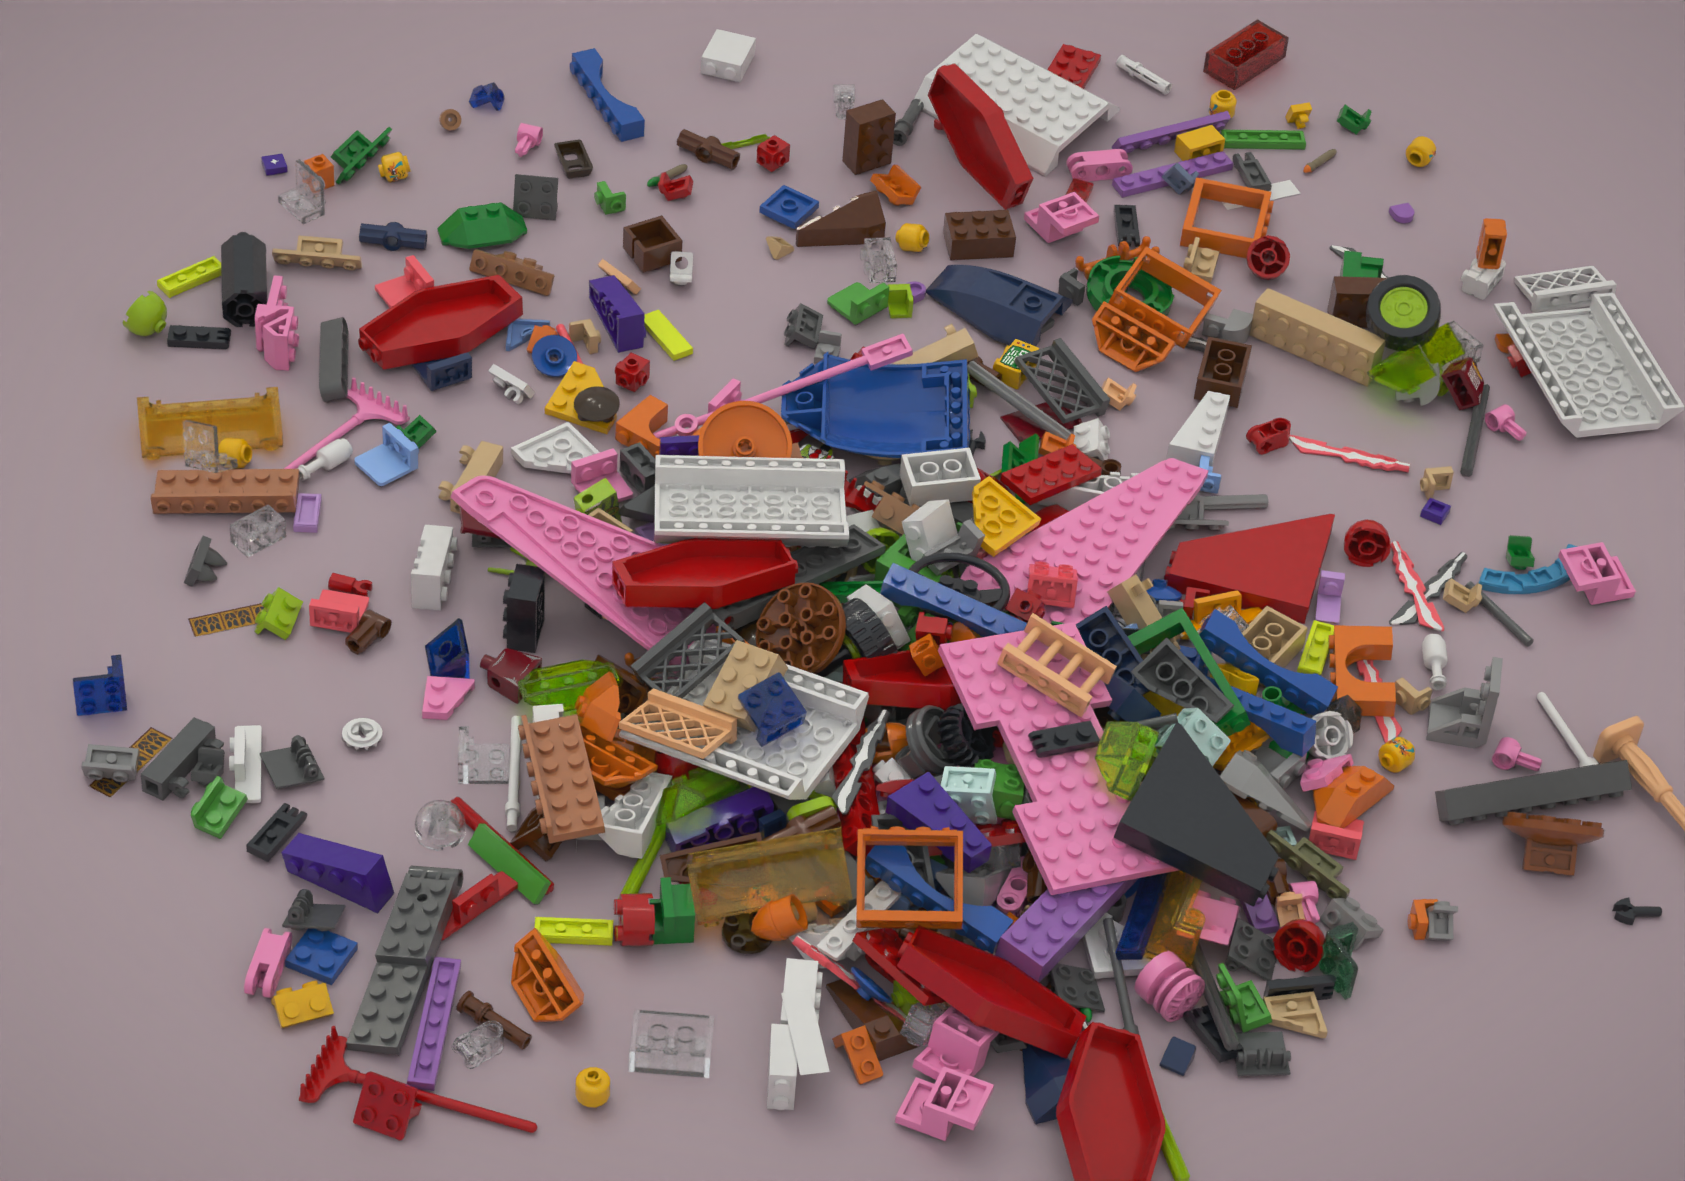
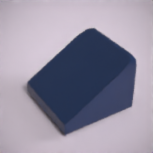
M1173 1036L1159 1066L1184 1076L1195 1057L1196 1046Z

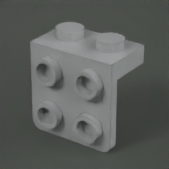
M1261 746L1253 753L1257 756L1256 760L1266 768L1283 790L1301 776L1306 769L1305 760L1307 753L1303 757L1293 753L1286 759L1267 746Z

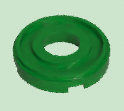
M1112 256L1095 264L1088 277L1086 294L1096 312L1104 301L1109 303L1113 291L1138 257H1134L1133 261L1120 260V256ZM1141 269L1129 285V288H1133L1142 294L1144 301L1141 302L1167 316L1174 299L1172 287Z

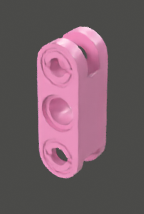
M1123 149L1078 152L1070 155L1066 161L1070 174L1076 182L1111 180L1129 175L1133 170L1131 162L1128 161V155ZM1122 166L1125 167L1123 171H1119Z
M1025 856L1018 858L996 900L997 910L1003 914L1010 911L1018 918L1024 907L1028 905V899L1026 898L1028 873L1022 869V862Z
M264 928L246 975L245 994L254 995L258 987L263 988V997L272 998L274 996L285 966V959L290 953L292 945L291 932L286 931L281 936L272 934L270 928Z

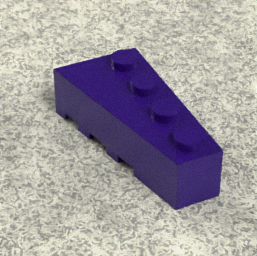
M930 772L925 773L888 796L885 812L892 816L894 815L909 830H915L918 827L942 830L943 828L950 827V830L963 831V870L967 873L989 861L992 844ZM936 846L943 851L942 854L954 862V846Z

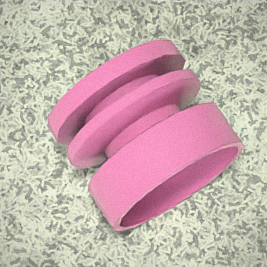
M1166 951L1154 957L1143 968L1135 982L1134 989L1146 1003L1153 1005L1154 1010L1160 1013L1166 1021L1173 1022L1182 1018L1184 1012L1191 1011L1204 992L1205 982L1192 969L1187 968L1185 963L1175 953Z

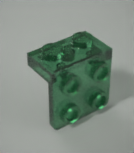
M1354 922L1338 925L1326 932L1323 944L1324 956L1318 964L1323 974L1336 977L1334 989L1345 1000L1351 998L1358 973V966L1351 957L1358 933V928Z

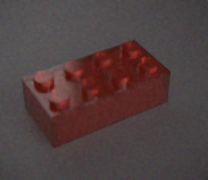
M1257 19L1207 51L1203 72L1229 88L1236 90L1286 57L1289 37Z

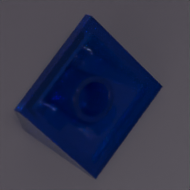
M458 618L425 645L430 676L470 679L469 650L463 621Z

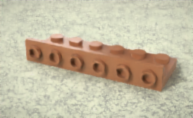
M299 469L158 470L154 494H151L150 498L153 514L296 512L300 473Z
M577 714L529 724L527 716L521 715L522 725H518L520 740H526V743L522 744L525 759L530 758V762H526L529 777H534V781H531L533 796L538 795L539 799L535 800L537 814H543V818L539 819L542 834L547 833L549 843L605 833V826Z

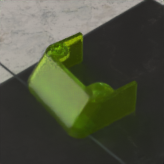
M1449 322L1438 327L1435 336L1424 346L1421 347L1418 344L1407 351H1395L1367 371V374L1374 382L1402 394L1407 392L1410 395L1420 389V384L1437 376L1431 364L1439 363V369L1443 371L1442 367L1445 364L1465 354L1466 351Z

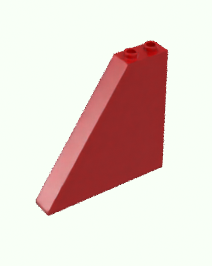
M1335 514L1320 515L1179 542L1177 551H1172L1169 564L1172 566H1167L1164 580L1168 581L1167 586L1175 588L1184 595H1186L1187 587L1210 590V596L1238 590L1242 595L1241 609L1260 607L1263 610L1268 606L1298 623L1305 624L1332 532Z

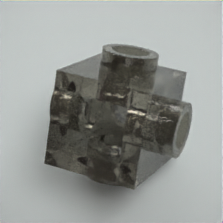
M1349 695L1330 702L1327 711L1342 714L1340 716L1351 724L1353 734L1360 730L1362 709Z

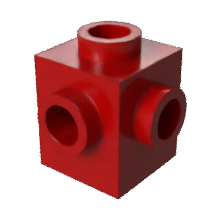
M776 135L772 136L757 146L756 163L771 172L775 171L789 162L790 144Z
M631 352L623 361L618 362L615 367L616 384L636 392L649 379L650 360Z
M1016 588L1005 608L1015 618L1028 623L1032 613L1043 618L1046 609H1044L1045 604L1041 601V595L1032 590L1026 593Z

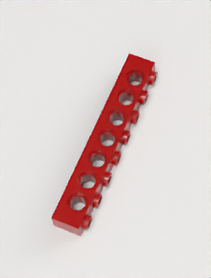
M864 716L860 730L833 764L836 789L853 768L850 759L857 753L856 746L860 744L861 736L866 733ZM872 764L869 770L863 771L858 783H862V786L848 814L843 815L839 810L844 848L857 856L858 829L871 828V816L880 815ZM865 845V861L868 853L875 845Z

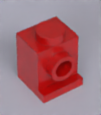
M919 612L915 629L916 641L930 633L938 646L946 644L948 640H952L953 625H948L947 618L925 616L924 612Z

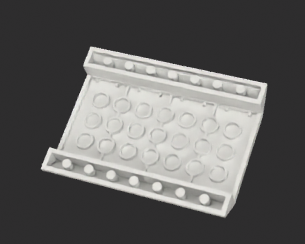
M978 34L971 37L928 73L914 98L920 99L918 106L923 102V112L939 120L928 97V92L937 69L943 65L948 66L955 63L1002 108L1004 117L1028 167L1043 176H1047L1058 166L1059 152L1100 117L1108 122L1120 111V107Z
M1614 293L1594 294L1589 308L1521 314L1514 302L1494 304V310L1560 422L1576 438L1659 429L1684 410L1685 406Z
M656 455L654 542L671 544L693 538L781 540L785 547H847L849 524L846 522L844 459Z
M700 640L694 641L688 649H700ZM705 640L704 648H717V640ZM722 642L721 647H730L731 645ZM716 654L704 655L703 663H711L716 659ZM699 655L688 656L690 664H698ZM724 663L682 699L703 706ZM787 665L788 669L756 731L752 732L737 726V740L732 744L724 742L704 759L624 730L620 731L619 736L786 799H807L860 730L869 694ZM697 670L685 671L684 679H693L697 675ZM672 686L667 693L674 695L678 692L679 686ZM649 721L648 723H656L661 721ZM681 728L669 729V731L682 730V729H681ZM656 730L654 732H663L664 730ZM693 736V737H690V739H691V738H701V737H703V736ZM683 737V738H673V739L681 740V739H685V737ZM706 745L695 746V747H698V748H701V749H702V748H704Z

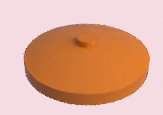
M735 401L715 410L703 424L698 440L699 456L791 458L792 439L784 420L770 407L754 401Z

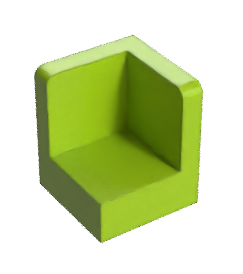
M888 284V311L890 318H912L913 296L910 284Z

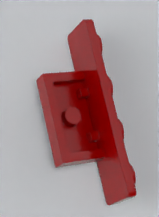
M500 871L496 875L489 874L452 900L453 909L441 941L516 890L518 882L503 871Z

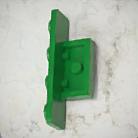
M388 127L373 142H370L357 130L333 152L331 158L344 168L336 180L338 185L344 179L349 181L355 174L354 170L356 168L360 170L366 164L367 157L373 158L379 150L378 147L381 146L383 148L391 138L388 135L392 128Z
M1037 434L1020 442L1019 448L1011 441L1003 445L1001 473L1038 458L1039 436ZM1015 493V498L1023 504L1027 503Z

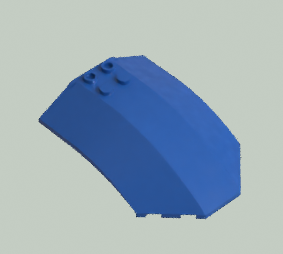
M828 351L817 364L811 363L800 371V376L792 382L851 360L830 355ZM967 359L921 364H888L872 371L866 364L782 395L781 418L828 446L868 456L901 458L903 454L969 448L970 400ZM788 380V381L785 382L783 385H786V384H788V383H791V381Z

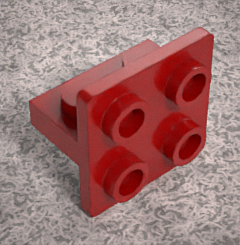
M371 1071L367 1072L353 1123L398 1140L404 1139L409 1120L419 1115L422 1104L415 1102L418 1089Z

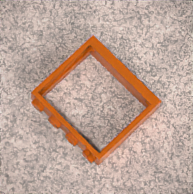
M1196 177L1182 229L1180 246L1189 247V244H1194L1195 237L1200 238L1199 247L1209 248L1220 251L1219 253L1247 258L1248 248L1252 242L1267 234L1268 227L1266 226H1269L1271 216L1269 213H1272L1274 201L1270 200L1271 192ZM1201 198L1261 209L1254 238L1194 227Z
M1146 246L1114 290L1108 304L1175 341L1176 345L1184 349L1204 321L1206 314L1214 306L1222 290ZM1147 256L1151 258V260L1148 261L1147 259H1145V257ZM1141 269L1204 306L1189 329L1125 292ZM1209 292V293H1211L1213 296L1210 297V296L1207 295V293Z
M875 826L858 829L856 928L917 929L918 925L927 929H962L963 831L950 830V827L943 828L942 830H931L929 827L905 830V828L899 826L890 827L889 830H882ZM865 845L954 846V911L864 910Z

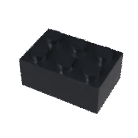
M516 564L514 573L509 574L508 587L510 588L505 590L503 595V604L507 605L503 613V621L507 622L503 630V639H507V648L536 653L545 621V572L537 566Z

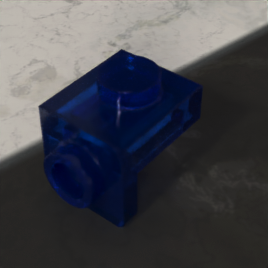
M495 82L484 86L479 85L473 89L469 103L475 108L491 102L496 111L502 108L505 99L504 93L497 87Z

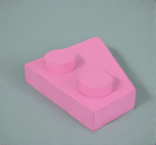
M427 676L422 718L448 720L454 713V709L462 704L466 693L469 690L473 691L475 689V679Z
M1347 754L1325 760L1320 758L1310 760L1306 764V769L1302 774L1300 782L1303 792L1326 787L1332 783L1335 778L1343 773L1342 767L1354 764L1352 755Z

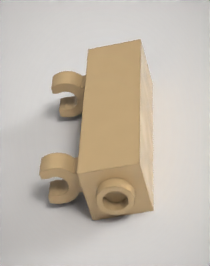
M953 324L944 327L947 337L913 352L912 356L896 361L893 364H921L965 359L968 362L978 357V353L966 328L956 332Z
M485 441L480 442L476 451L470 446H462L459 453L463 455L459 462L467 466L455 486L448 481H442L438 487L442 490L439 498L450 500L452 512L460 514V506L451 498V494L455 489L477 476L496 477L503 465V446Z
M1137 574L1110 589L1107 593L1127 626L1137 623L1138 628L1143 629L1161 619L1162 616L1146 591L1153 587L1152 582L1149 578L1141 582ZM1182 633L1169 639L1179 650L1181 648L1176 640L1183 637Z

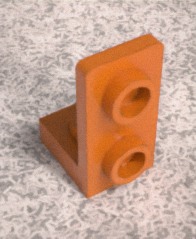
M865 1025L832 1038L835 1048L844 1046L858 1084H863L883 1076L882 1068Z

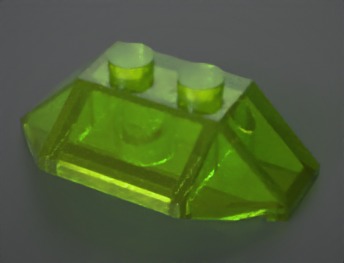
M582 659L534 669L523 680L518 681V688L524 702L531 706L563 704V710L567 712L576 710L575 703L578 696H583L585 689L607 672L614 674L617 684L620 683V678L613 663L606 662L604 664L599 661Z
M1107 721L1095 760L1102 776L1107 782L1106 786L1109 792L1132 801L1148 768L1159 734L1158 731L1138 722Z
M702 767L688 771L689 776L687 777L682 775L672 779V785L664 788L656 818L657 826L675 822L740 788L739 781L708 769L703 770Z

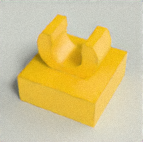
M1310 102L1291 105L1285 116L1287 123L1295 122L1297 129L1306 128L1305 123L1309 122L1308 117L1312 111Z

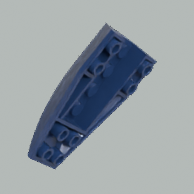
M948 265L926 289V293L981 332L1009 346L1015 339L1037 346L1040 342L1043 325L1054 313L1062 316L1073 304L1072 299L1004 272L972 265Z

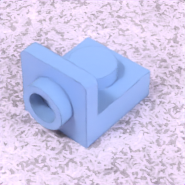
M1201 455L1199 467L1208 470V476L1200 491L1217 494L1221 474L1212 473L1213 466H1209L1210 456Z

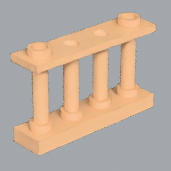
M1032 613L1024 630L1028 635L1017 648L1007 643L1001 652L997 664L1079 717H1082L1093 697L1088 693L1099 680L1109 684L1117 666ZM1036 639L1049 647L1038 661L1025 654ZM1057 653L1070 660L1059 675L1046 667ZM1078 666L1091 673L1080 688L1068 681V678Z

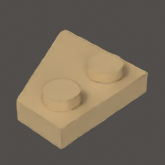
M1314 991L1263 998L1272 1018V1022L1269 1025L1319 1038H1326L1328 1031Z

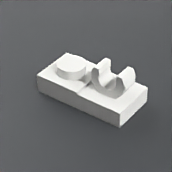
M493 364L489 369V372L494 377V383L502 388L505 385L509 387L504 393L508 399L513 394H516V397L513 399L516 404L519 405L523 401V395L531 399L535 394L527 383L497 365Z

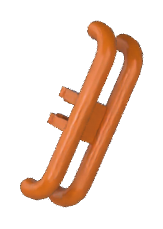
M1148 236L1143 237L1140 246L1133 250H1129L1130 248L1126 241L1120 242L1118 249L1116 245H1109L1106 258L1120 256V260H1129L1138 257L1146 246L1149 248L1151 239ZM1152 247L1153 251L1160 253L1159 247ZM1078 256L1075 260L1076 268L1084 272V276L1088 281L1092 268L1105 258L1084 263V258Z

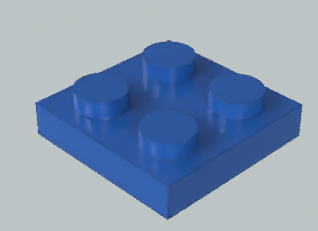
M783 185L760 205L759 213L796 229L819 208V201Z
M308 928L285 959V967L332 985L358 950V942L330 931H318L317 929Z

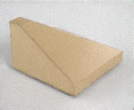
M766 237L771 254L776 260L790 254L795 249L781 237Z

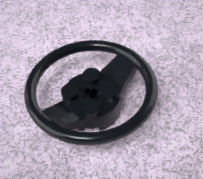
M937 553L921 558L908 569L922 575L918 573L920 570L936 563L957 562L968 564L991 575L997 581L1000 588L978 590L976 581L952 578L948 575L941 576L937 583L999 611L1005 609L1010 599V586L1005 576L995 566L978 557L962 553ZM919 607L934 617L947 618L950 623L958 622L936 611Z

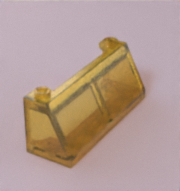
M278 387L266 388V394L259 396V393H255V397L171 404H161V400H156V404H152L149 402V397H137L142 458L156 460L162 456L213 453L225 438H242L247 441L252 449L265 448V450L272 451L283 447Z
M841 828L688 854L687 869L697 924H704V927L717 926L719 921L727 916L759 911L767 902L778 900L790 894L796 895L802 904L827 900L832 902L833 905H843L848 903L849 899H853Z
M1180 870L1171 872L1141 948V956L1152 960L1163 952L1171 951L1185 963L1187 968H1191L1205 924L1204 914L1198 909L1192 908L1202 883L1201 880Z

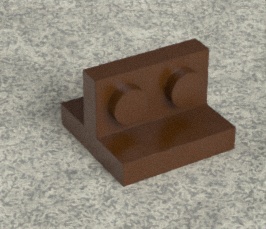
M535 807L530 811L510 843L517 850L528 845L546 862L553 857L562 841L549 843L547 833L542 834L539 819L543 818V814L538 815Z

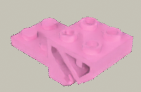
M274 276L267 305L258 304L255 313L256 349L260 352L264 351V360L275 370L289 371L291 362H295L296 349L294 347H298L299 334L295 333V330L298 328V316H294V307L284 303V299L287 296V286L283 285V276Z

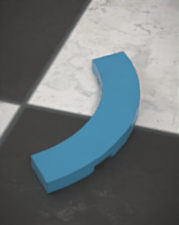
M1571 544L1567 545V548L1578 547ZM1558 558L1551 566L1531 570L1527 574H1515V572L1484 568L1478 583L1482 585V590L1489 592L1530 594L1553 589L1568 582L1570 578L1561 560Z

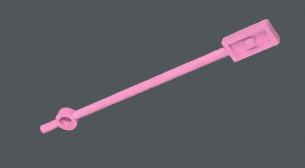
M900 334L862 348V357L742 401L763 403L866 364L871 371L910 357L913 355V351L905 335ZM714 411L699 417L691 414L680 415L676 419L674 426L655 432L653 435L659 439L660 437H671L677 434L679 436H691L698 430V426L703 425Z

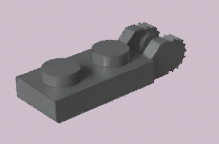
M1251 152L1245 153V161H1243L1238 153L1233 155L1232 159L1235 168L1240 173L1247 187L1271 191L1272 183L1258 159H1255Z

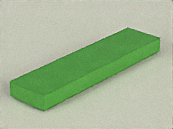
M1221 130V135L1225 138L1224 148L1305 150L1306 147L1303 131Z
M479 824L468 846L497 872L503 871L518 882L517 889L533 904H540L551 882L486 824Z

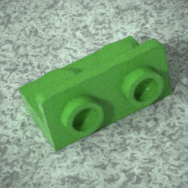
M217 776L213 782L207 785L201 800L192 807L191 818L194 827L221 839L247 802V795L226 786L223 778Z

